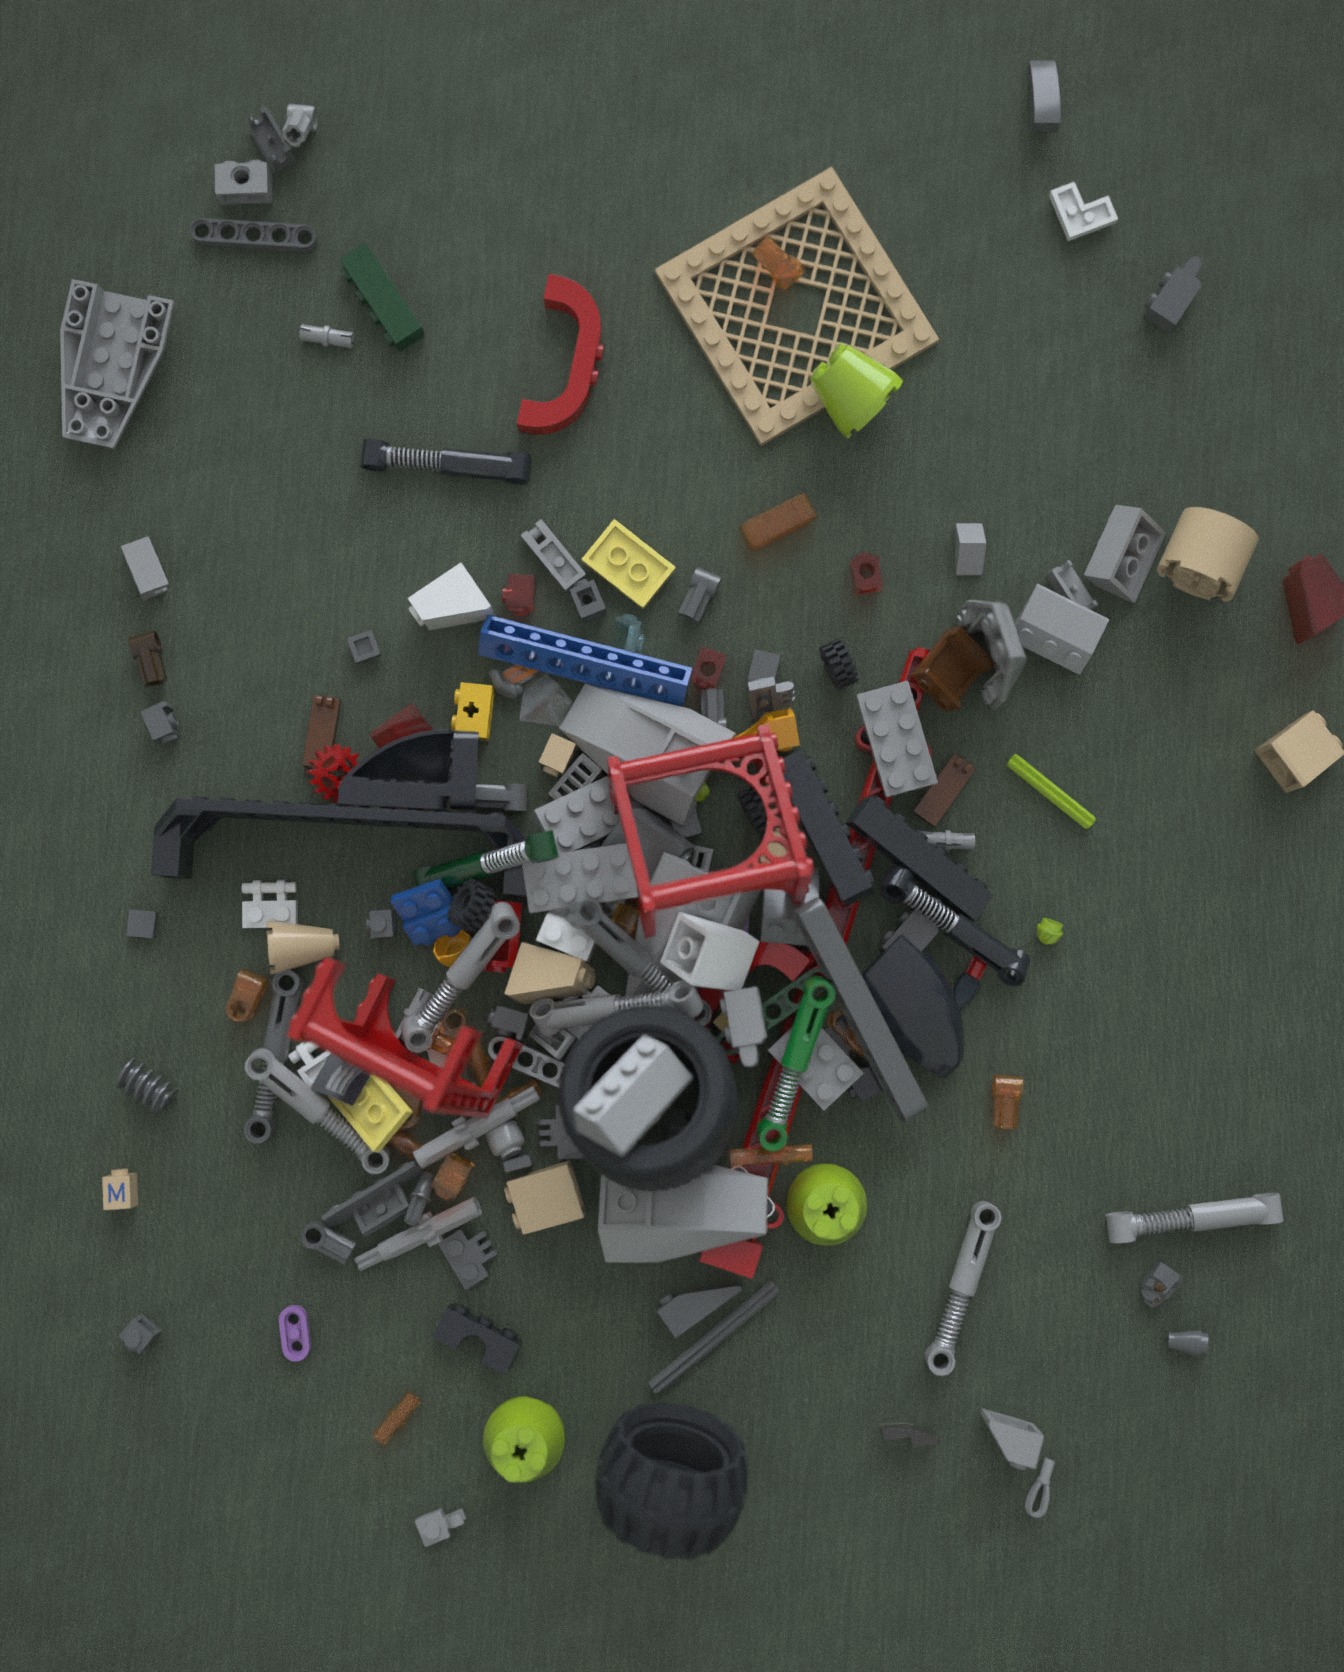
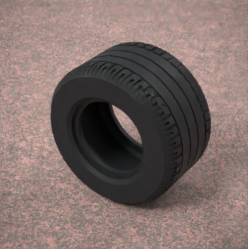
M659 1006L626 1008L619 1010L617 1013L609 1014L608 1017L599 1020L597 1024L594 1023L588 1028V1031H585L580 1036V1040L576 1041L573 1050H570L567 1056L568 1059L565 1060L563 1071L561 1072V1082H559L558 1092L560 1094H558L560 1115L562 1116L561 1119L566 1128L565 1130L575 1147L600 1174L612 1182L614 1181L616 1184L630 1189L636 1188L640 1191H647V1189L648 1191H658L660 1189V1191L669 1190L671 1187L672 1189L680 1187L681 1184L686 1185L692 1179L696 1180L702 1173L705 1174L710 1169V1166H714L719 1160L718 1157H721L725 1152V1147H728L731 1141L730 1137H733L734 1126H736L738 1119L739 1100L737 1086L728 1059L719 1042L707 1028H704L702 1024L695 1021L692 1017L677 1010L674 1011L665 1007L663 1009ZM645 1034L666 1045L692 1076L691 1084L697 1097V1111L688 1126L671 1140L654 1146L633 1145L622 1157L577 1130L573 1109Z

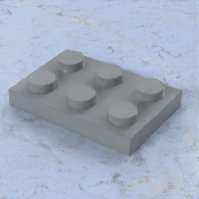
M792 1027L768 1049L780 1064ZM821 1028L807 1072H803L800 1075L802 1078L799 1080V1085L824 1111L864 1073Z

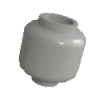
M509 1119L507 1122L485 1133V1138L491 1152L496 1157L508 1159L522 1151L521 1146L524 1144V1137L515 1120Z

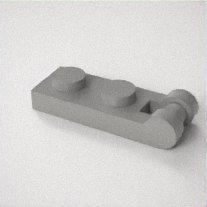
M540 519L535 523L536 527L529 532L526 530L520 536L564 591L567 592L573 587V584L585 578L586 573ZM543 535L546 540L538 545L535 540Z

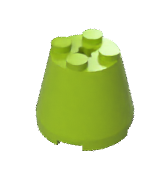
M841 342L831 352L832 356L828 359L829 362L827 364L821 362L815 368L810 380L812 381L813 389L837 429L848 439L852 435L850 433L852 429H855L857 432L861 430L887 404L886 401L891 396L889 393L892 390L896 392L903 380L891 369L852 346H845Z
M820 1163L804 1169L794 1179L786 1196V1211L791 1225L801 1237L817 1245L832 1246L849 1240L861 1228L866 1217L867 1198L862 1184L849 1170L832 1163ZM828 1203L833 1205V1218H830L827 1213L823 1212V1210L827 1209Z
M528 1396L514 1397L500 1404L489 1417L483 1435L484 1451L489 1463L509 1482L533 1481L548 1474L559 1462L565 1444V1429L557 1411L550 1404Z

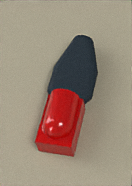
M974 955L964 974L960 975L954 987V994L960 1010L974 997L979 987V980L987 967L984 962Z

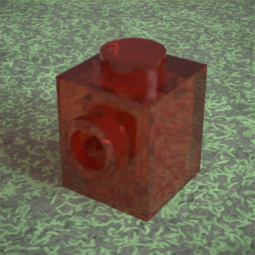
M508 574L507 587L502 589V602L506 603L508 610H511L515 615H528V611L535 612V575Z

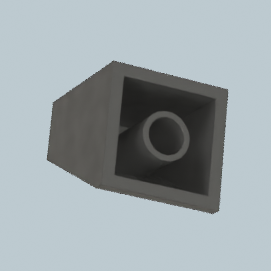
M648 807L631 809L649 883L663 852L690 862L692 859L691 853L695 848L693 844ZM620 820L601 847L626 843Z
M814 868V874H811L812 883L809 884V893L806 894L803 904L815 897L819 898V868ZM763 890L761 942L807 945L792 914L793 910L803 904L793 905L791 895L787 892Z

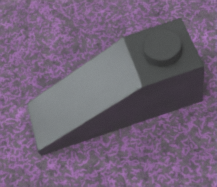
M731 1282L681 1290L674 1295L672 1292H669L658 1300L660 1305L657 1306V1312L674 1337L677 1338L742 1291V1287L739 1282Z

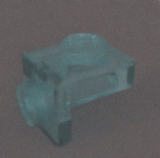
M623 614L622 617L616 616L615 625L629 629L624 650L636 653L637 650L641 651L645 638L644 635H641L642 622L638 621L636 616Z

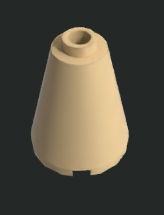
M266 921V927H272V930L267 931L269 965H275V967H269L270 974H277L325 959V957L334 956V950H339L338 934H333L332 929Z

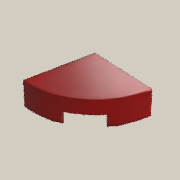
M724 1039V1048L727 1051L733 1050L734 1048ZM739 1053L734 1056L726 1055L734 1065L741 1059Z

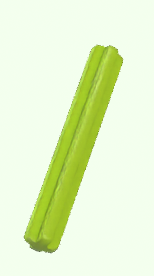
M1014 754L1008 760L1007 766L1083 828L1088 829L1093 825L1096 818L1019 755Z

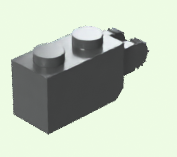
M1193 255L1182 268L1177 266L1172 274L1167 271L1159 283V286L1162 287L1158 295L1153 292L1145 304L1148 310L1143 318L1168 334L1175 327L1201 288L1200 280L1195 277L1203 265V261L1199 257Z
M934 898V900L943 905L941 900ZM907 908L898 918L901 924L895 930L890 928L880 939L883 942L880 949L885 951L903 934L921 953L938 933V925L934 924V920L930 922V918L926 919V915L922 916V913L918 912L919 909L911 911Z

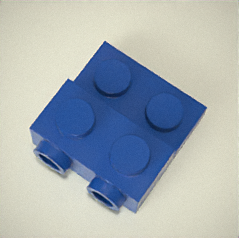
M441 879L391 895V904L402 918L403 929L414 945L421 943L426 946L431 945L435 942L436 938L445 935L454 937L462 930V928L448 920L449 914L447 913L448 909L451 908L449 903L454 899Z

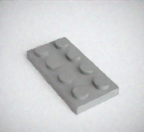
M904 681L857 694L856 700L885 798L937 784V777L909 682Z
M608 776L532 812L541 832L553 830L558 853L577 851L608 836L620 820L619 813L614 814L609 794ZM627 792L631 809L644 808L641 803L637 802Z
M626 843L558 853L559 858L536 864L532 862L522 864L529 913L567 908L587 898L601 903L638 897Z

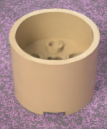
M1201 507L1186 508L1183 510L1160 560L1157 572L1162 577L1167 575L1174 582L1172 586L1191 595L1207 600L1217 596L1222 597L1221 600L1225 602L1233 599L1259 537L1251 527L1222 512Z

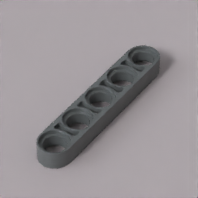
M199 218L193 221L190 226V234L196 243L203 246L311 252L318 245V237L314 229L302 224ZM201 226H206L210 230L209 234L204 238L196 236V232ZM226 228H233L235 235L231 239L222 238V232ZM254 229L261 232L260 238L256 241H250L247 237L248 233ZM278 231H283L287 234L286 239L281 243L273 241V236ZM310 233L312 235L311 242L301 244L299 242L300 235Z

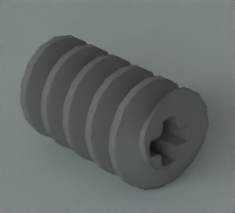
M135 1057L120 1072L116 1081V1087L118 1089L125 1087L124 1092L127 1095L134 1093L133 1099L135 1101L142 1100V1106L145 1108L151 1106V1113L156 1114L164 1110L177 1095L179 1088L169 1092L170 1082L168 1081L161 1086V1075L151 1079L153 1070L150 1069L143 1073L145 1064L141 1063L135 1067Z

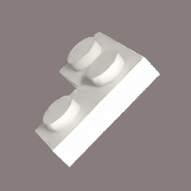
M1075 182L1051 190L1049 193L1050 200L1068 241L1113 225L1118 220L1109 196L1084 205Z

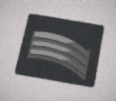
M330 1053L314 1080L311 1089L353 1106L371 1074Z

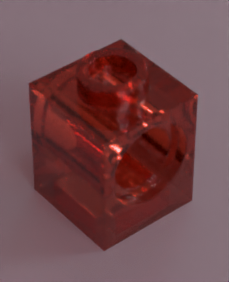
M871 553L856 555L855 559H852L850 562L854 595L880 592L883 583L878 555L871 556ZM869 568L872 571V577L863 578L859 574V569Z
M702 646L691 675V680L695 682L694 685L704 690L710 689V687L716 688L727 655ZM710 664L715 668V673L712 676H705L700 671L701 667Z

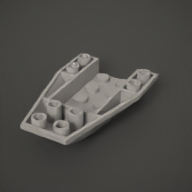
M72 279L60 329L63 438L112 449L116 448L164 353L175 305L173 300L148 295L147 300L106 292L98 284Z
M968 600L959 609L956 621L957 625L961 626L969 635L982 631L985 633V642L987 647L991 649L996 673L983 685L984 690H981L984 703L990 705L991 710H994L1006 701L1027 659L1009 607L1003 603Z
M587 683L583 686L559 728L607 774L608 757L618 756L619 761L624 762L733 739L736 736V733L689 708ZM711 770L697 771L626 786V790L637 802L684 827L697 804L695 797Z
M663 852L650 881V886L708 873L692 867L687 860ZM760 890L656 911V936L649 938L644 937L639 917L635 942L652 957L651 963H654V966H658L661 972H665V976L667 975L669 979H672V982L676 983L684 980L660 963L678 913H685L743 930ZM629 974L625 997L654 994L656 990H652V986L648 987V983L645 984V980H641L642 977H633Z
M711 1165L705 1174L702 1173L696 1180L692 1179L686 1185L681 1184L680 1187L674 1189L671 1187L669 1190L660 1191V1189L658 1191H648V1189L647 1191H640L636 1188L630 1189L616 1184L601 1174L598 1232L605 1262L660 1263L767 1235L768 1178Z

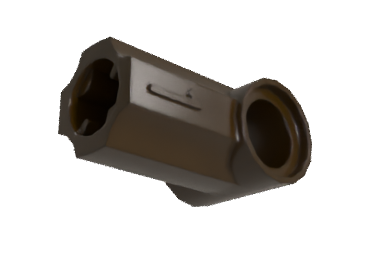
M151 631L129 637V648L133 658L137 660L143 685L145 687L156 686L167 681L160 655L162 653V645L157 632Z

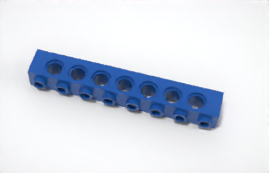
M487 615L480 631L478 655L683 707L692 672L691 667Z

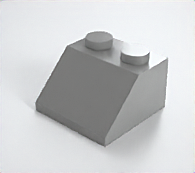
M981 1408L980 1414L1005 1458L1010 1461V1465L1021 1470H1026L1027 1467L1035 1469L1044 1435L1034 1423Z

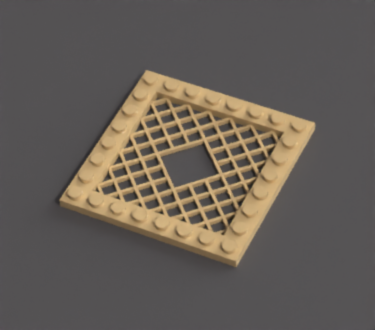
M832 167L655 269L656 276L760 446L825 409L812 385L806 386L808 378L813 375L810 372L813 360L828 363V359L832 356L831 352L841 343L836 342L839 330L854 333L850 346L891 370L939 341L935 331ZM823 205V207H824V209H825L826 211L820 210V209H816V208H818V207H820V206ZM808 214L806 224L794 222ZM812 214L826 217L824 229L810 225ZM830 218L839 232L827 230ZM787 226L784 237L773 235V233ZM790 227L804 230L802 241L788 238ZM808 231L822 234L819 246L806 243ZM826 235L840 238L837 250L823 247ZM765 239L762 250L751 247ZM769 239L782 242L780 254L766 251ZM843 239L852 254L841 251ZM786 244L800 247L798 258L783 255ZM804 248L818 251L815 263L801 260ZM742 252L740 263L729 260ZM746 252L760 255L758 267L744 264ZM821 252L835 255L833 267L819 264ZM764 256L778 259L775 271L761 268ZM839 256L853 260L851 271L836 268ZM782 261L796 264L793 276L779 273ZM856 262L859 263L865 275L854 273ZM720 265L718 276L706 273ZM724 265L738 268L735 280L722 277ZM799 265L814 268L811 280L797 277ZM742 269L756 272L753 284L739 281ZM817 269L831 272L829 284L814 281ZM760 274L774 277L771 289L757 285ZM835 274L849 277L846 289L832 286ZM698 278L697 285L695 287L692 280ZM702 278L716 281L713 293L700 290ZM777 278L827 290L815 336L766 324ZM852 278L867 281L864 293L850 290ZM720 282L734 285L731 297L717 294ZM870 283L879 297L867 294ZM738 286L751 289L749 302L735 298ZM755 291L769 294L766 306L752 303ZM830 291L845 294L842 306L828 303ZM848 295L862 298L860 310L845 307ZM702 296L712 298L709 308ZM716 299L730 302L727 314L713 311ZM866 300L880 303L877 315L863 311ZM733 303L747 307L744 319L731 316ZM883 305H885L892 318L881 316ZM751 308L765 311L762 323L748 320ZM826 308L840 311L838 323L823 320ZM844 312L858 316L855 328L841 324ZM715 317L725 319L723 330L719 326ZM861 317L876 320L873 332L859 329ZM729 321L743 324L740 336L726 333ZM879 321L893 324L891 336L876 333ZM746 325L761 328L758 340L744 337ZM822 325L836 328L833 341L819 337ZM898 326L901 332L895 335ZM764 329L778 333L775 345L761 341ZM782 334L796 337L793 349L779 346ZM857 334L871 337L869 349L854 346ZM800 338L814 341L811 353L797 350ZM875 338L885 341L873 348ZM728 339L738 341L736 352ZM742 342L756 345L753 358L739 354ZM817 342L831 346L829 358L815 355ZM760 347L774 350L771 362L757 359ZM777 351L792 354L789 366L775 363ZM795 355L809 358L806 371L792 367ZM742 361L752 363L749 373ZM755 364L769 367L767 379L753 376ZM773 368L787 371L784 384L770 380ZM791 373L805 376L802 388L788 385ZM754 382L765 384L763 395ZM769 386L783 389L780 401L766 398ZM786 390L797 392L784 400Z

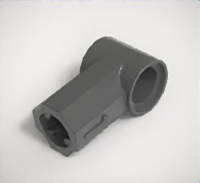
M697 567L688 586L689 591L678 614L691 622L699 623L710 598L713 599L722 578Z
M723 689L701 690L702 716L727 728L726 717L724 718Z
M507 783L504 786L476 784L475 807L503 809V811L527 812L528 785Z
M319 1220L309 1222L301 1233V1241L304 1246L316 1249L342 1264L346 1263L357 1243L328 1228L324 1222ZM311 1228L318 1229L321 1232V1239L318 1241L310 1239L308 1230Z

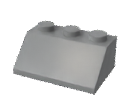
M1115 505L1103 534L1097 543L1094 554L1087 565L1084 576L1096 587L1135 603L1166 532L1142 508Z
M1037 584L1014 625L1023 647L1080 675L1092 656L1109 619Z

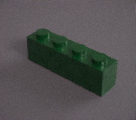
M366 242L340 258L343 266L340 272L348 284L354 283L357 288L354 291L355 295L362 305L368 304L371 309L368 312L369 316L376 326L381 324L385 330L382 335L390 347L395 345L397 350L401 352L425 336L422 326Z

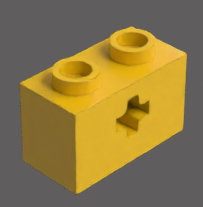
M461 682L460 689L455 691L454 704L458 705L457 715L452 716L451 730L479 732L478 740L489 741L495 689L492 685ZM472 706H475L479 712L474 713L473 718H470L466 711L471 710Z

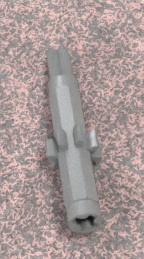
M532 1086L511 1099L507 1098L495 1104L488 1118L473 1117L467 1120L465 1116H461L452 1122L453 1129L415 1150L413 1154L416 1161L423 1169L463 1146L466 1150L479 1145L478 1137L518 1115L517 1112L540 1100L539 1095Z
M472 1197L435 1216H432L431 1211L421 1216L417 1226H412L378 1243L377 1247L357 1256L355 1263L358 1265V1269L362 1271L383 1260L388 1261L425 1242H427L429 1247H432L444 1240L442 1234L482 1215L481 1206L478 1200Z

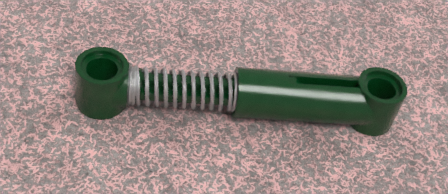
M553 830L526 836V841L522 843H516L492 852L484 850L439 865L416 869L413 871L416 887L441 879L445 887L450 889L463 885V882L469 879L477 881L493 876L495 872L528 862L536 864L557 859L559 854Z

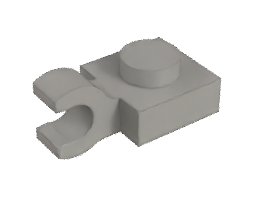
M440 1508L418 1517L415 1523L424 1546L427 1547L449 1538L452 1534L450 1528L464 1524L463 1520H466L463 1508L447 1515Z

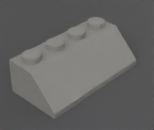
M644 1034L573 1109L577 1130L623 1157L692 1081V1076L666 1045Z

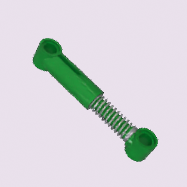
M812 976L803 985V997L781 1064L785 1067L782 1068L784 1072L780 1073L782 1077H779L780 1082H777L779 1086L776 1087L777 1091H774L776 1096H773L774 1100L771 1101L773 1105H770L769 1113L756 1127V1134L761 1145L769 1151L780 1150L787 1142V1116H789L788 1112L791 1111L790 1107H792L793 1098H795V1093H797V1084H800L799 1080L802 1078L800 1075L803 1072H807L828 1006L834 1000L835 992L833 987L821 976ZM823 986L825 988L824 994L818 998L813 997L814 989ZM769 1130H778L774 1138H765Z

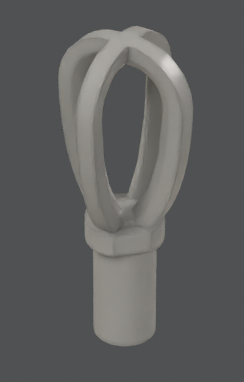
M1044 1458L1040 1475L1037 1476V1480L1031 1487L1025 1501L1026 1512L1035 1518L1043 1517L1048 1508L1050 1477L1055 1461ZM1043 1485L1039 1510L1033 1512L1032 1505L1039 1488Z

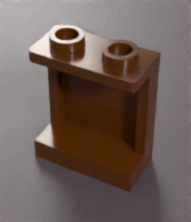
M961 626L947 629L911 676L917 681V685L935 700V704L947 712L957 710L962 706V703L959 701L977 676L981 672L989 671L995 662Z

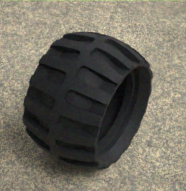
M669 1402L644 1403L637 1405L633 1410L628 1409L608 1433L599 1454L596 1468L595 1490L597 1506L605 1527L611 1530L619 1541L631 1545L637 1551L647 1555L662 1556L663 1559L674 1560V1558L696 1559L705 1553L709 1555L714 1552L728 1538L737 1524L745 1504L748 1489V1463L741 1437L735 1434L733 1428L728 1423L717 1419L715 1415L685 1404H669Z

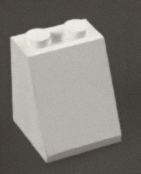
M459 563L408 598L412 604L408 608L420 627L425 624L429 630L485 621L487 615L496 617L491 605L462 563Z
M570 907L549 910L536 940L590 962L597 944L581 929L571 926L567 918ZM581 908L582 918L588 920L589 914L587 910ZM602 910V912L609 917L610 913Z
M679 912L660 963L691 985L733 991L742 989L759 941L742 930Z

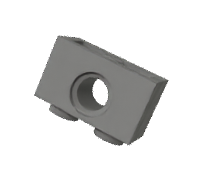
M251 160L249 163L225 161L223 164H215V195L221 205L273 203L272 172L267 162ZM249 178L245 184H239L242 179Z

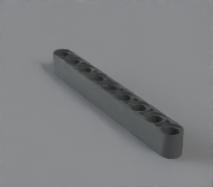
M815 897L792 911L795 922L822 974L833 987L834 997L895 1114L903 1123H906L927 1110L928 1104L826 906L818 897Z

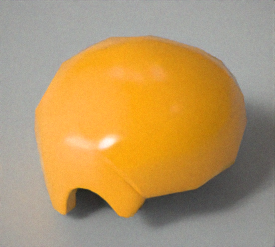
M462 929L454 937H448L447 935L439 937L434 943L433 950L437 960L444 966L451 967L472 940L471 935Z

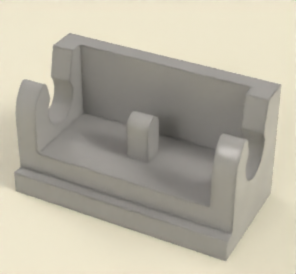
M149 536L122 545L121 549L142 600L145 601L148 598L166 592V587L169 586V583Z
M1070 560L1059 568L1056 567L1050 571L1046 578L1057 594L1090 610L1097 607L1098 603L1092 599L1072 568L1073 564Z

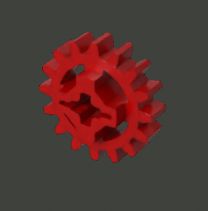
M337 744L333 745V748L324 746V753L316 751L314 754L317 759L308 761L313 766L312 770H306L307 774L312 775V779L308 781V784L316 785L313 793L319 794L322 792L321 799L328 800L330 798L331 802H338L340 782L360 763L356 762L359 756L358 753L350 754V747H344L341 750V745ZM328 759V763L322 767L323 763ZM345 760L348 762L350 768L345 764ZM336 770L343 772L344 775L333 776V774H328L327 772ZM321 777L327 783V787L323 784Z

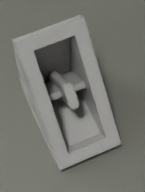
M956 523L955 576H982L986 550L982 524Z
M536 1024L528 1034L558 1060L563 1058L577 1038L566 1028H562L554 1035H543Z

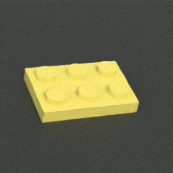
M615 519L581 559L584 564L641 609L647 606L676 570L674 565Z
M370 1075L353 1106L329 1097L373 1152H380L412 1114V1110L390 1084L373 1075Z

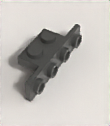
M416 1161L404 1163L397 1171L389 1176L379 1178L369 1188L354 1193L344 1203L332 1206L321 1218L324 1223L331 1228H335L354 1216L361 1233L367 1237L407 1213L410 1202L403 1186L420 1177L421 1172L424 1170Z

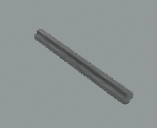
M773 1281L767 1282L649 1381L651 1390L657 1395L663 1392L780 1293L777 1285Z

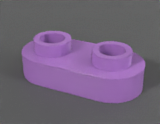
M290 1305L279 1316L282 1351L287 1359L300 1361L311 1350L308 1315L303 1307ZM291 1314L298 1316L299 1321L297 1323L291 1321ZM295 1341L301 1342V1350L294 1348Z

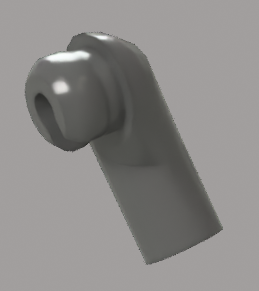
M500 668L488 673L498 695L512 700L523 694V686L519 682L513 684L505 681Z

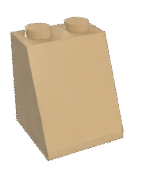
M1314 710L1302 715L1254 750L1285 793L1306 786L1344 755L1341 741L1337 736L1329 732L1324 718L1320 714L1315 713Z
M521 942L504 994L524 1005L532 1004L542 998L558 1000L587 995L588 989H591L595 982V969L580 958Z
M570 1160L509 1179L507 1181L508 1187L504 1188L508 1203L513 1202L516 1213L512 1214L516 1229L521 1228L522 1234L584 1218L586 1213Z

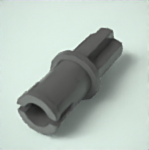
M426 1171L421 1172L414 1192L410 1194L412 1200L405 1215V1223L412 1226L419 1224L425 1205H429L431 1202L430 1195L437 1181V1177L434 1174Z

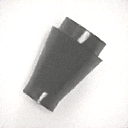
M1201 1330L1168 1332L1167 1348L1199 1358L1200 1355L1207 1356L1208 1333H1201Z

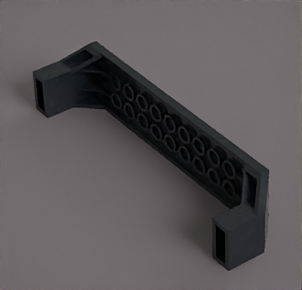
M193 796L192 799L176 798L154 826L151 875L164 878L192 879L194 842L222 818L484 832L499 849L516 843H522L526 841V838L503 813L489 812L488 815L473 811L450 813L449 810L428 812L418 808L397 810L395 807L373 809L370 806L364 805L343 807L341 804L318 806L316 803L300 802V804H289L286 801L264 803L262 800L246 799V802L236 801V799L232 798L210 800L208 797ZM522 864L505 869L504 895L527 898Z

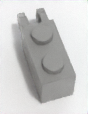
M752 987L724 992L725 999L721 1000L723 1016L728 1015L729 1026L725 1027L727 1042L732 1043L734 1048H739L740 1057H742L741 1061L744 1063V1066L753 1068L758 1065L760 1059L758 1058L757 1045L763 1044L767 1039L759 988Z

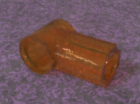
M769 236L764 238L752 253L771 273L772 280L783 291H787L805 273V269L800 261L792 255L788 256Z
M994 1074L992 1082V1096L995 1098L993 1127L1017 1129L1019 1100L1022 1099L1023 1095L1022 1076Z

